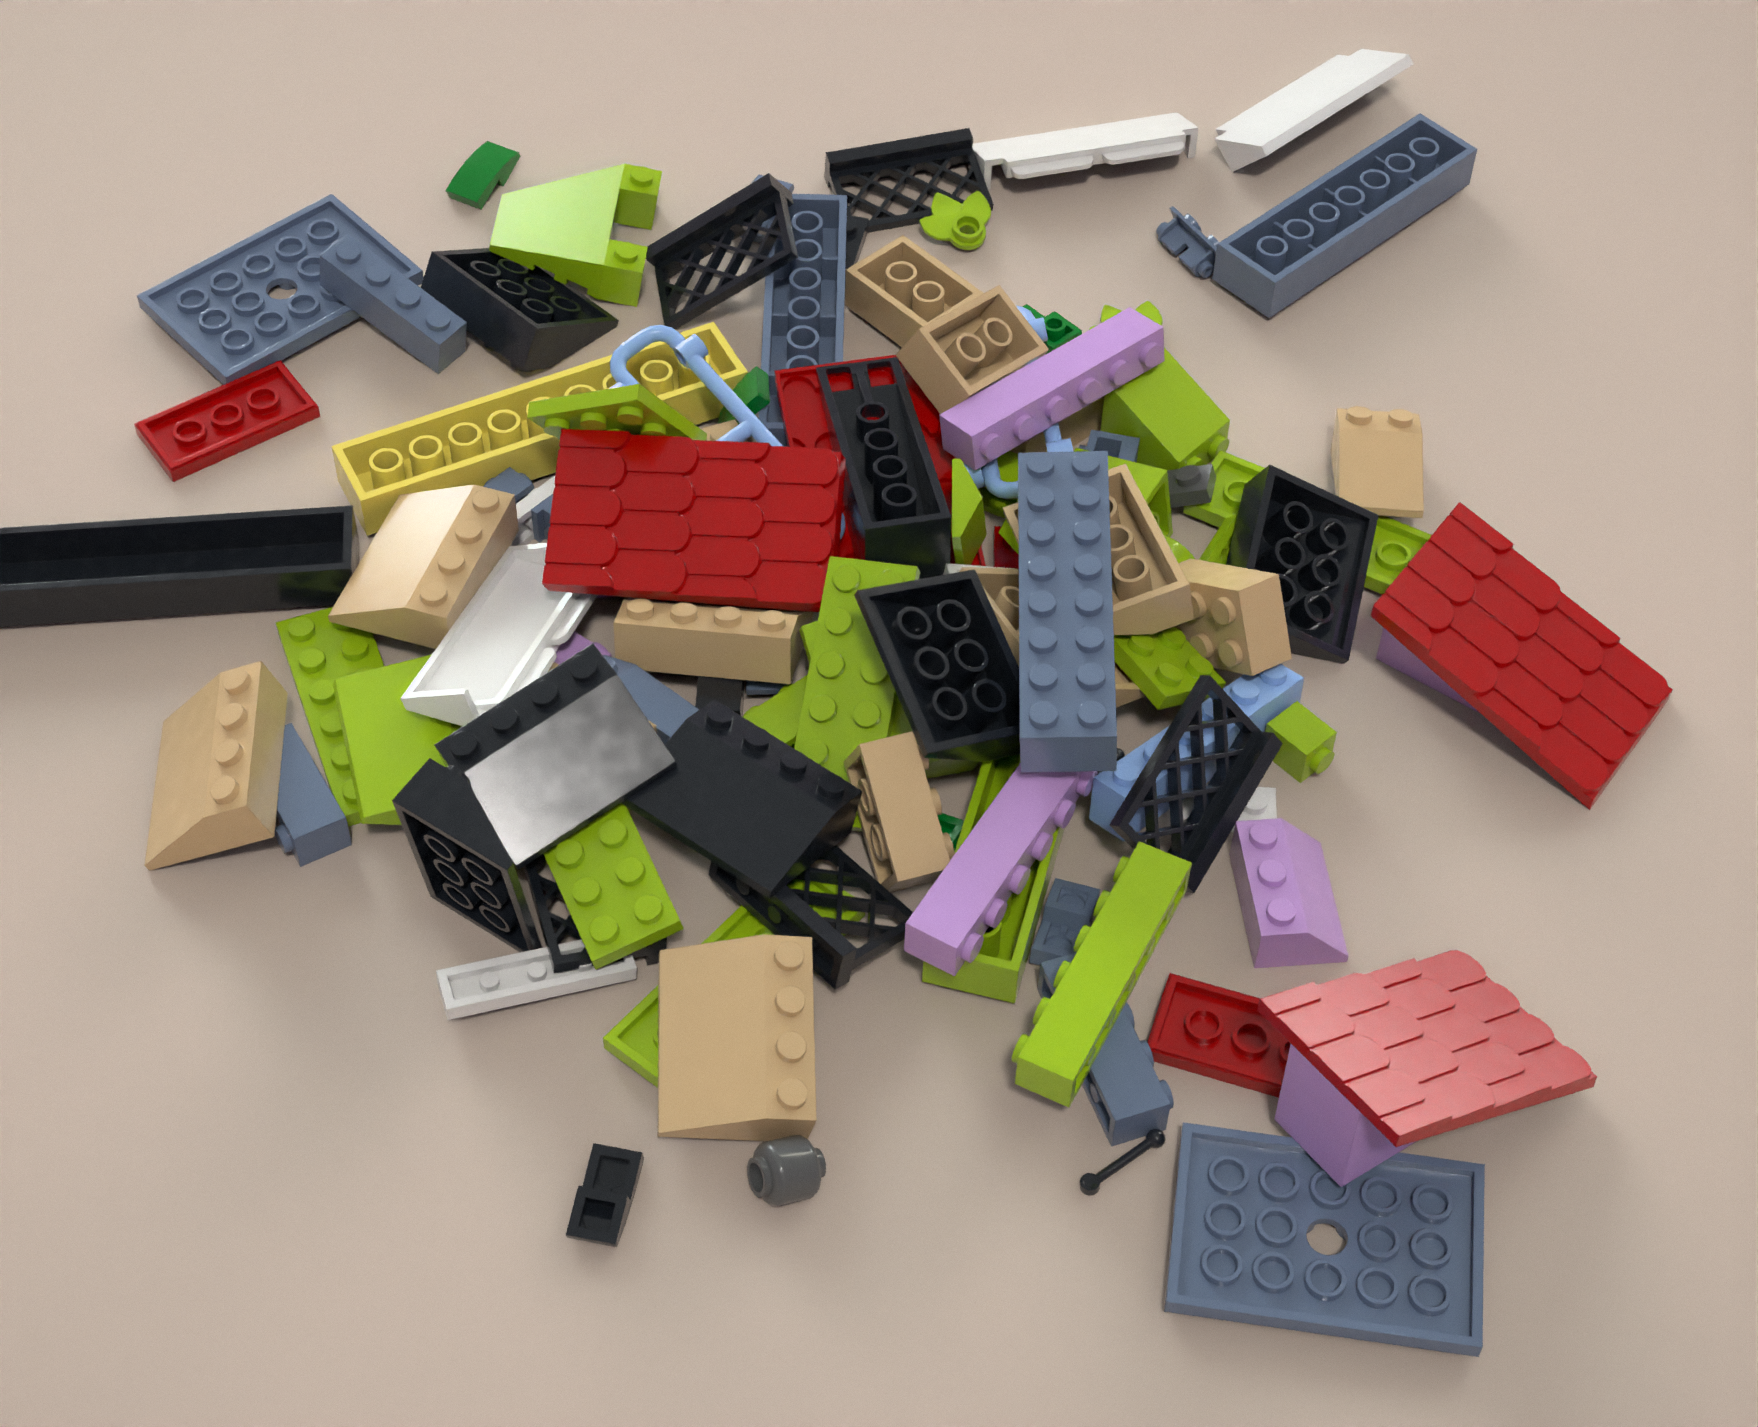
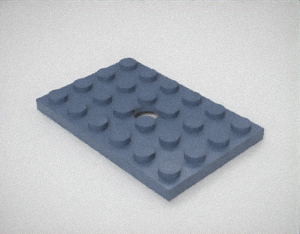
M330 194L137 295L140 308L224 385L279 360H283L361 317L320 286V254L345 234L351 235L417 286L422 284L424 277L422 269L333 194ZM276 285L285 290L297 288L296 293L286 299H274L268 296V291Z
M1183 1122L1164 1312L1479 1357L1483 1348L1485 1164L1398 1152L1353 1181L1340 1187L1292 1137ZM1317 1224L1333 1225L1336 1227L1338 1235L1346 1240V1247L1335 1255L1321 1254L1310 1246L1307 1240V1233L1312 1231Z

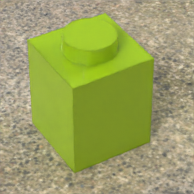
M1298 701L1266 724L1265 732L1274 733L1283 743L1273 762L1299 783H1302L1313 773H1322L1332 763L1335 756L1333 747L1337 732Z

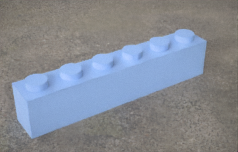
M1279 664L1254 676L1244 674L1223 688V690L1262 732H1265L1266 724L1296 701L1300 703L1304 677L1283 664ZM1209 698L1201 704L1202 721L1214 719L1213 701ZM1234 723L1227 724L1228 749L1240 732V729ZM1169 726L1118 760L1117 771H1102L1093 778L1089 819L1123 842L1125 840L1109 824ZM1214 727L1203 729L1204 753L1215 752ZM1190 731L1184 732L1179 740L1180 758L1191 756ZM1216 759L1205 761L1207 783L1216 772ZM1192 764L1180 766L1182 791L1193 789ZM1167 769L1161 770L1156 778L1157 796L1169 793ZM1169 802L1157 804L1158 817L1170 809ZM1144 807L1138 808L1129 823L1136 832L1146 827Z

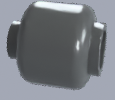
M791 1135L760 1143L754 1151L753 1158H750L747 1164V1176L751 1190L758 1198L762 1197L771 1206H783L811 1199L818 1192L821 1178L826 1174V1162L820 1149L814 1148L811 1142L802 1135Z

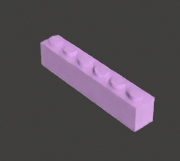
M1131 307L1125 309L941 413L939 417L943 449L957 459H961L963 463L973 470L981 468L1165 361L1163 326Z
M1020 763L905 923L904 951L953 976L957 974L965 961L973 962L982 947L984 933L989 926L996 928L1006 912L1007 900L1012 893L1018 895L1024 889L1030 876V867L1036 859L1042 861L1046 857L1053 842L1054 832L1058 827L1064 829L1068 825L1075 811V802L1080 795L1086 797L1091 792L1093 778L1097 776V771L1021 772Z

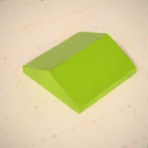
M952 459V543L955 563L971 565L987 535L983 497L961 459Z

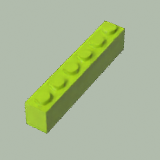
M1140 841L1130 858L1122 856L1113 876L1114 887L1111 892L1103 890L1096 903L1093 916L1096 917L1091 927L1084 925L1081 928L1074 944L1073 951L1076 954L1071 963L1066 960L1062 962L1053 983V987L1056 988L1051 999L1047 997L1041 999L1033 1017L1032 1023L1035 1027L1030 1036L1022 1034L1014 1048L1011 1061L1017 1063L1016 1085L1070 1108L1187 891L1191 862Z

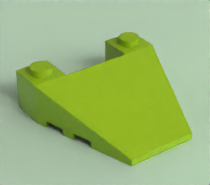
M621 164L502 194L489 251L531 270L538 266L555 274L554 280L565 285L569 280L588 289L587 295L596 299L637 307L648 247L610 238L613 223L652 230L662 171L649 169L644 166Z

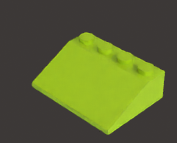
M431 655L335 679L333 683L361 824L402 825L392 800L429 758L446 767L434 744L463 727L408 711L401 701V697Z

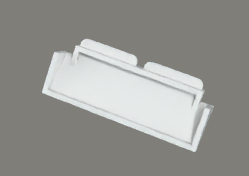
M1360 49L1350 56L1336 55L1215 129L1218 133L1215 141L1232 172L1268 156L1409 68L1414 63L1409 54Z
M1176 112L975 143L972 148L987 188L990 190L992 166L999 164L1006 178L1026 179L1088 169L1095 164L1107 163L1115 165L1178 155L1183 151L1187 158H1194L1199 127Z
M547 543L509 546L401 697L405 709L456 725H466L547 673L557 658V649L561 644L569 640L598 595L548 591L544 587L542 580L546 564Z

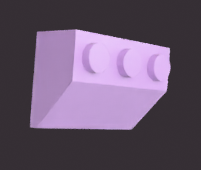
M1282 818L1236 821L1229 856L1254 968L1347 962L1349 956L1321 843Z

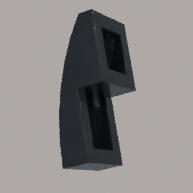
M593 1143L583 1185L578 1186L566 1232L567 1238L617 1247L630 1212L644 1162L642 1152Z

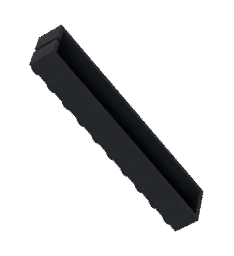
M353 505L0 528V627L335 605L359 564V537Z

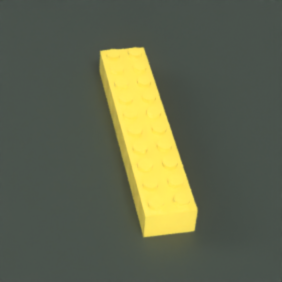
M714 322L680 332L685 339L696 334L704 342L708 355L703 359L732 390L748 374V371ZM665 342L651 343L627 361V370L640 385L693 424L697 425L720 416L723 404L690 368H685L679 362L673 349ZM612 355L331 446L338 482L350 505H353V510L366 535L378 532L398 496L401 494L467 485L484 486L489 479L498 476L509 467L518 473L525 474L530 480L555 473L558 450H560V439L545 433L542 427L527 418L529 402L609 389L616 384L610 373Z

